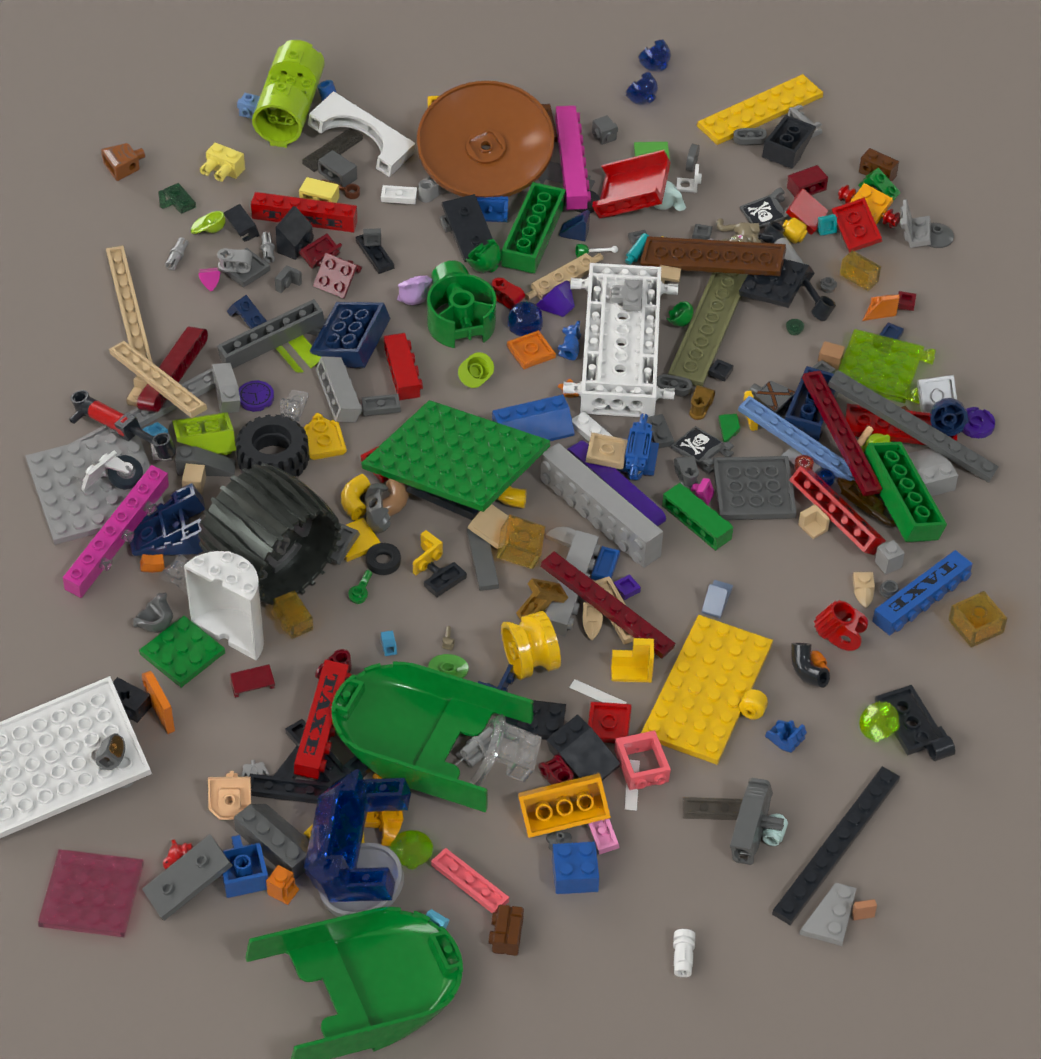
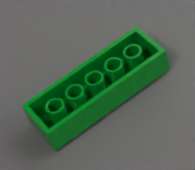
M532 182L502 248L501 266L535 274L564 209L566 189Z
M902 442L869 443L864 451V455L882 487V491L879 494L905 542L939 540L947 523Z

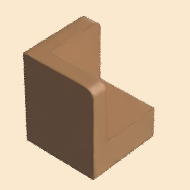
M825 341L819 352L818 362L823 360L835 368V371L839 370L843 361L845 347Z

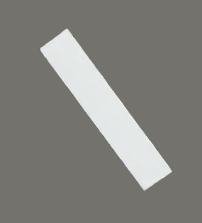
M575 679L569 687L601 702L627 703Z
M630 760L634 773L639 772L640 761ZM626 783L625 810L637 811L638 789L629 790Z

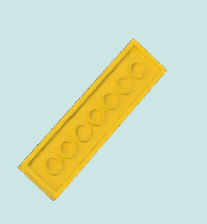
M802 74L698 121L697 127L716 145L732 139L736 129L761 126L787 114L790 107L804 106L822 98L823 91Z

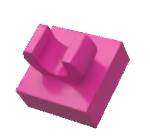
M703 478L700 484L695 483L691 488V491H696L695 496L702 499L706 505H709L715 493L710 479Z

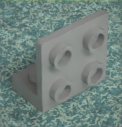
M907 199L903 200V206L900 207L903 218L900 219L901 228L905 229V241L909 242L910 248L931 245L930 216L912 218Z

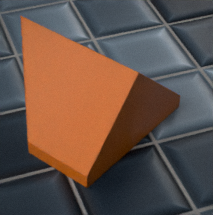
M899 294L871 297V303L862 321L896 316Z

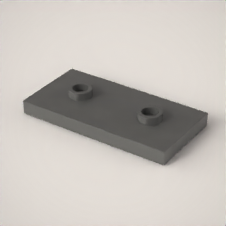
M209 834L142 888L159 916L165 921L233 865L215 839Z

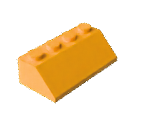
M600 773L518 793L528 838L611 818Z

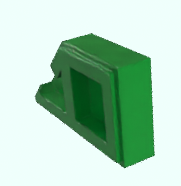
M719 415L718 420L723 442H729L733 436L740 432L738 415Z

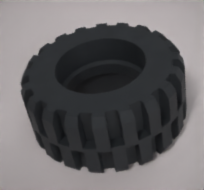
M277 414L276 416L265 415L262 418L260 416L255 418L253 422L249 421L245 424L246 427L243 426L236 438L239 469L246 468L249 470L255 464L260 466L268 464L282 469L294 477H299L303 470L306 469L309 461L308 436L305 429L295 420L292 421L287 416L284 418ZM269 446H280L286 449L277 454L260 452L261 449Z

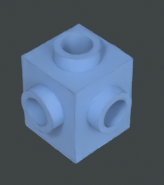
M244 93L237 102L239 116L252 119L260 96Z

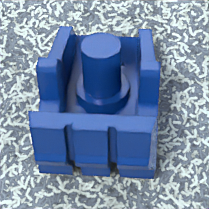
M778 720L776 725L766 732L765 737L780 749L792 753L795 747L805 739L807 732L803 724L796 728L793 720L789 722Z

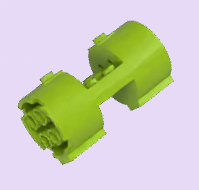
M289 40L278 47L252 116V124L255 131L262 138L269 141L270 146L287 148L289 143L296 141L300 137L325 66L323 55L321 52L318 53L312 47L313 45L306 41Z

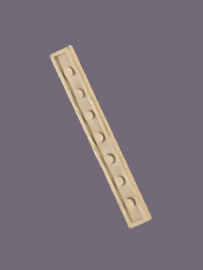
M125 341L109 349L113 357L189 417L193 418L207 410L204 402Z

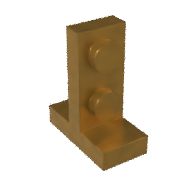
M532 578L527 584L533 593L516 614L521 621L522 616L545 611L552 601L564 603L568 596L560 583Z

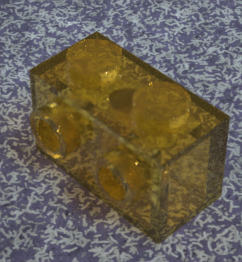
M852 250L842 259L840 275L869 291L879 282L881 266Z
M295 590L273 599L274 608H272V613L275 619L281 621L283 631L285 633L288 632L292 639L313 630V617Z

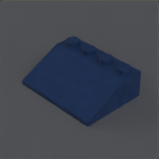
M336 302L310 352L320 357H341L346 367L365 368L391 319L384 302Z

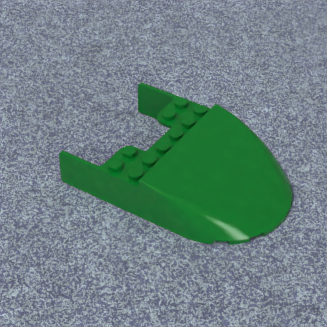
M397 661L388 665L374 664L365 667L364 671L357 675H351L337 690L331 709L333 725L341 740L362 763L377 775L407 792L410 789H414L482 812H486L488 809V790L484 787L459 780V768L454 764L445 762L460 733L472 737L478 736L484 731L491 716L495 713L529 724L533 722V700L418 664Z
M380 907L250 938L245 959L247 962L286 953L290 956L296 973L302 981L314 982L323 980L337 1015L326 1017L322 1021L321 1031L324 1036L323 1039L294 1046L291 1059H333L371 1048L375 1052L387 1047L427 1024L452 1001L461 984L463 961L460 950L450 933L443 926L439 927L430 921V917L420 912L403 911L401 907Z

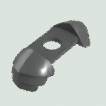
M374 483L369 486L365 496L366 520L368 526L379 534L386 531L391 525L389 521L390 515L388 514L389 510L383 508L382 492L387 491L388 487L381 483ZM375 500H378L377 504L373 508H371L372 503Z

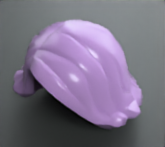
M425 275L415 276L403 281L398 285L399 295L397 300L407 305L421 304L427 298L428 289L433 279Z

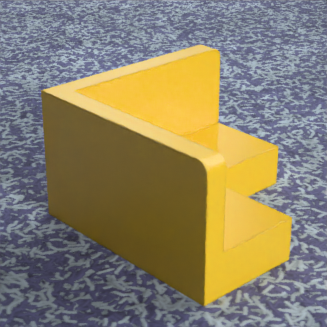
M634 638L633 650H612L611 680L616 682L652 683L654 639Z

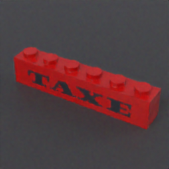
M255 192L251 201L252 219L280 222L289 210L295 206L310 222L312 227L354 233L358 221L356 205Z
M800 466L789 479L863 552L875 555L878 546L886 542L872 526L812 469Z
M330 660L324 661L294 763V774L319 779L320 772L325 771L327 760H324L325 754H330L332 742H329V740L336 733L332 721V702L339 687L352 675L348 673V664Z

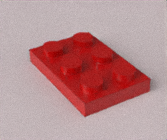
M865 197L832 208V214H835L837 217V225L849 253L882 242V237Z

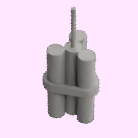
M488 727L478 736H474L466 741V745L456 753V756L461 760L455 765L457 766L464 760L472 768L481 759H486L488 753L499 745V741L494 738V730Z

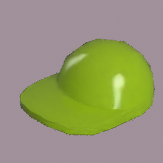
M214 211L197 219L192 225L191 233L196 234L203 231L208 233L219 232L223 229L226 221L223 212Z

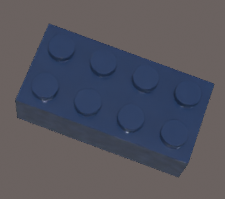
M808 366L804 370V373L821 371L827 384L834 375V373ZM801 378L785 420L819 442L826 423ZM830 388V390H831V392H832V394H833V396H834V398H835V400H836L837 395H838L839 392H837V391H835L834 389Z

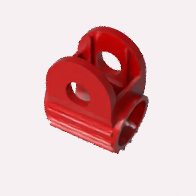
M835 600L815 617L816 620H814V627L819 636L846 651H853L860 647L862 639L859 633L864 632L868 627L867 617L849 603L841 600ZM841 636H847L851 641H845Z

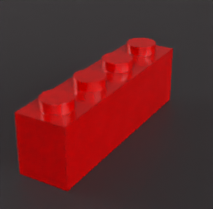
M405 333L384 336V350L395 390L399 395V401L419 398L420 390L423 389V383L421 378L418 379L419 369L417 365H414L415 355L414 352L411 353L410 351L412 350L410 339L407 340Z

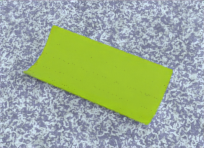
M303 335L288 342L310 368H313L319 362L321 357L310 352L312 345ZM282 345L275 348L295 372H304Z

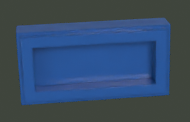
M601 546L591 579L599 580L609 576L612 579L620 556V550Z

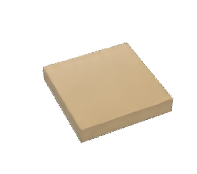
M591 432L586 462L623 470L628 440Z
M491 504L484 512L480 511L469 524L468 529L499 550L518 527L519 523Z

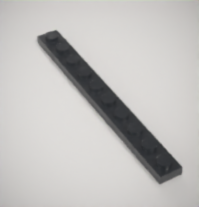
M883 766L880 768L773 909V916L791 926L899 782V775Z

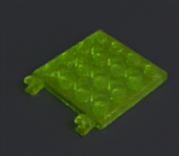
M854 329L839 371L886 399L906 403V400H910L919 404L918 388H913L912 390L910 388L920 360L933 365L936 350L927 349L924 351V346Z

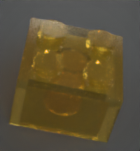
M509 515L501 527L497 558L533 569L542 554L545 526Z
M982 591L952 605L948 620L972 648L1004 633L1007 617L987 593Z

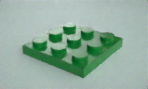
M182 616L143 646L139 652L143 658L182 688L225 654V648L187 617Z

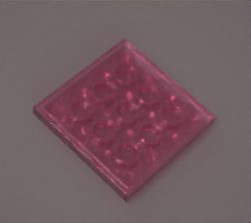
M59 849L39 916V927L125 937L144 865L143 859Z

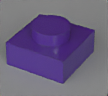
M630 574L614 582L615 587L624 600L641 592V587Z

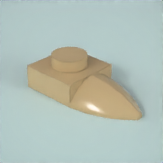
M853 572L855 596L859 603L867 608L874 597L873 572Z
M584 602L583 627L590 640H593L602 627L603 614L588 602Z

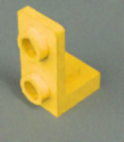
M427 530L420 534L421 547L425 552L413 561V574L416 576L420 572L425 571L429 563L431 564V562L439 560L443 555V542Z

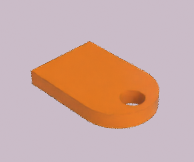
M152 671L142 673L145 691L151 695L152 706L166 733L175 732L171 705Z

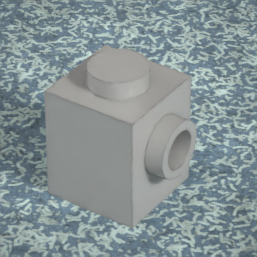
M895 540L885 542L878 546L875 562L886 575L902 568L905 553Z

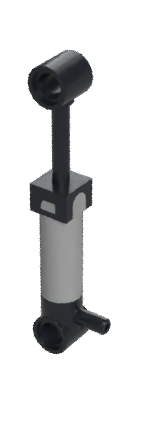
M770 221L763 233L758 234V239L766 243L786 244L784 259L803 263L784 235L785 229L780 223ZM810 267V271L801 286H805L815 301V306L811 310L813 316L821 321H826L836 307V304L829 297H820L810 283L811 278L815 274Z

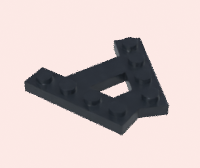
M301 719L285 728L286 734L295 743L296 747L274 776L250 773L251 796L329 805L333 788L349 779L350 775L343 771V764L330 751L329 755L325 754L324 760H327L324 772H320L319 779H315V781L295 779L298 775L294 774V763L306 722Z

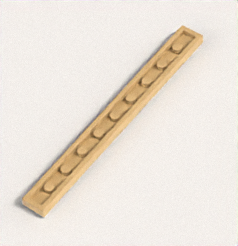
M124 246L106 248L128 344L152 362Z

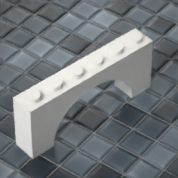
M334 91L309 113L308 126L319 133L335 127H348L370 136L376 142L381 152L377 159L376 169L388 177L395 173L414 153L415 143Z

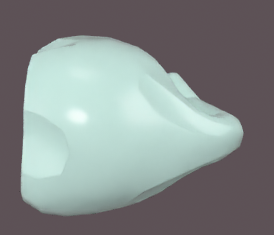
M667 181L663 202L654 207L660 210H667L674 206L678 211L685 210L686 206L682 194L672 182Z

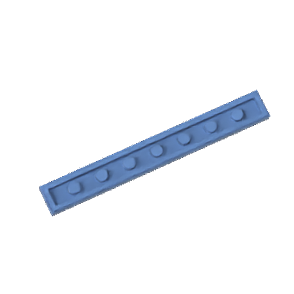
M748 396L739 406V412L835 477L849 481L855 480L843 458L751 396Z

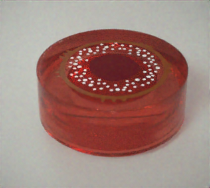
M800 455L795 459L794 467L796 470L800 466L813 470L814 461L810 456Z

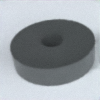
M691 144L686 162V170L694 172L698 161L700 145Z

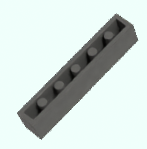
M315 299L306 302L217 345L219 357L223 363H231L233 369L324 325L323 311Z

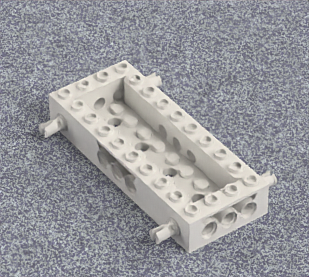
M590 263L589 277L587 279L571 277L570 289H585L588 291L582 381L578 384L563 382V394L578 393L581 396L580 414L586 412L587 414L640 417L644 413V416L645 414L648 417L654 416L657 399L674 400L675 388H658L657 361L660 296L663 293L678 295V284L662 283L661 267ZM625 279L643 280L641 311L622 310L623 303H612L610 301L611 287L613 285L624 286ZM618 343H623L625 345L619 346Z

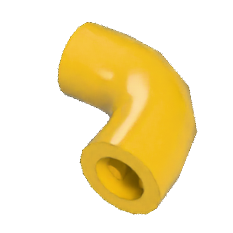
M364 474L351 479L345 484L341 492V505L352 520H358L366 513V506L360 500V496L367 492L371 484Z
M509 486L497 500L508 506L525 508L527 490Z

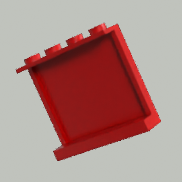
M665 150L601 166L606 176L600 200L594 201L592 205L599 219L662 204L671 164Z

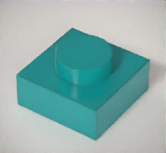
M835 214L818 217V233L820 236L837 233V217Z

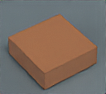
M872 899L855 902L852 910L853 920L875 917L876 901Z

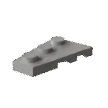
M835 883L801 928L799 935L842 946L857 888Z

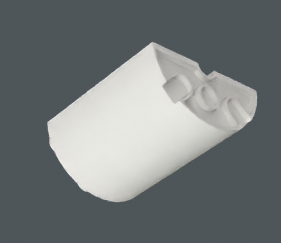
M214 551L195 556L184 565L191 621L211 637L217 640L226 638L230 647L257 660L263 650L264 636L259 582L255 568L242 556L229 551Z

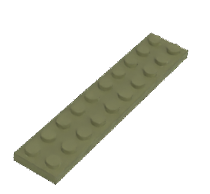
M712 272L668 375L687 378L695 386L704 385L709 369L712 367L741 299L739 289L748 274Z

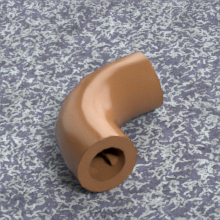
M389 479L386 486L390 495L382 500L383 508L389 510L388 514L391 517L399 513L406 506L409 493L406 491V484Z

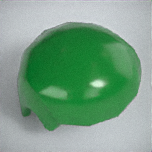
M686 301L679 302L668 312L670 318L667 317L666 319L676 327L686 326L693 318V306Z

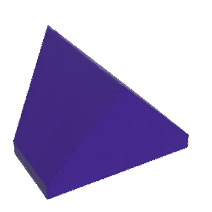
M566 280L555 286L534 308L564 317L575 307L570 282Z

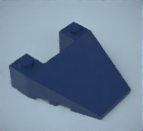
M193 483L175 491L170 495L172 498L164 505L160 503L156 506L157 510L143 518L129 536L131 551L134 556H142L143 554L187 555L203 552L199 545L201 540L198 538V532L201 531L199 523L202 519L200 518L190 523L189 518L200 514L206 508L203 497Z

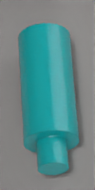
M643 233L626 254L627 259L625 260L628 265H631L632 262H637L641 257L647 236L649 235Z

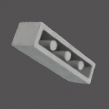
M321 356L316 372L335 422H356L362 412V406L359 404L357 393L354 391L351 378L348 376L347 368L342 358Z

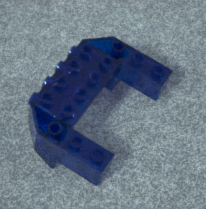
M356 769L319 795L304 868L312 884L329 902L392 900L395 880L389 867L357 868L367 812L408 810L411 791L405 778L364 779L360 770Z

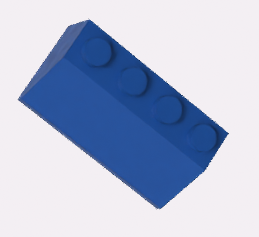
M563 394L492 411V421L550 441L575 435L570 409Z

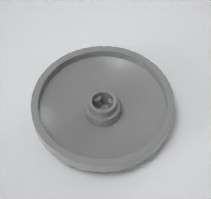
M377 843L355 844L341 850L327 862L319 878V894L326 908L337 917L374 908L389 907L402 890L404 870L397 855L388 847Z

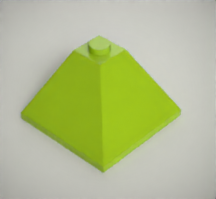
M228 412L172 420L177 442L199 447L217 454L221 453L222 455H228L232 451H236L234 430Z

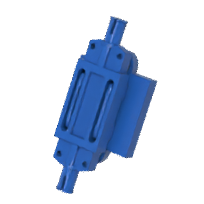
M644 413L640 415V421L633 422V427L630 428L623 470L617 469L621 472H627L631 480H640L643 475L654 476L659 443L651 442L652 425L647 423L648 415L645 414L644 416Z

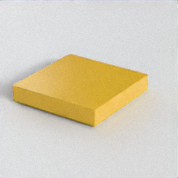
M364 517L346 524V526L358 530L360 535L344 559L349 562L367 554L370 547L381 543L368 526Z

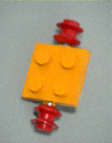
M865 183L857 193L854 188L849 190V185L840 188L838 192L839 200L845 199V203L865 197L876 225L881 218H883L884 225L889 223L890 228L896 227L901 219L900 213L893 214V209L888 210L893 203V198Z

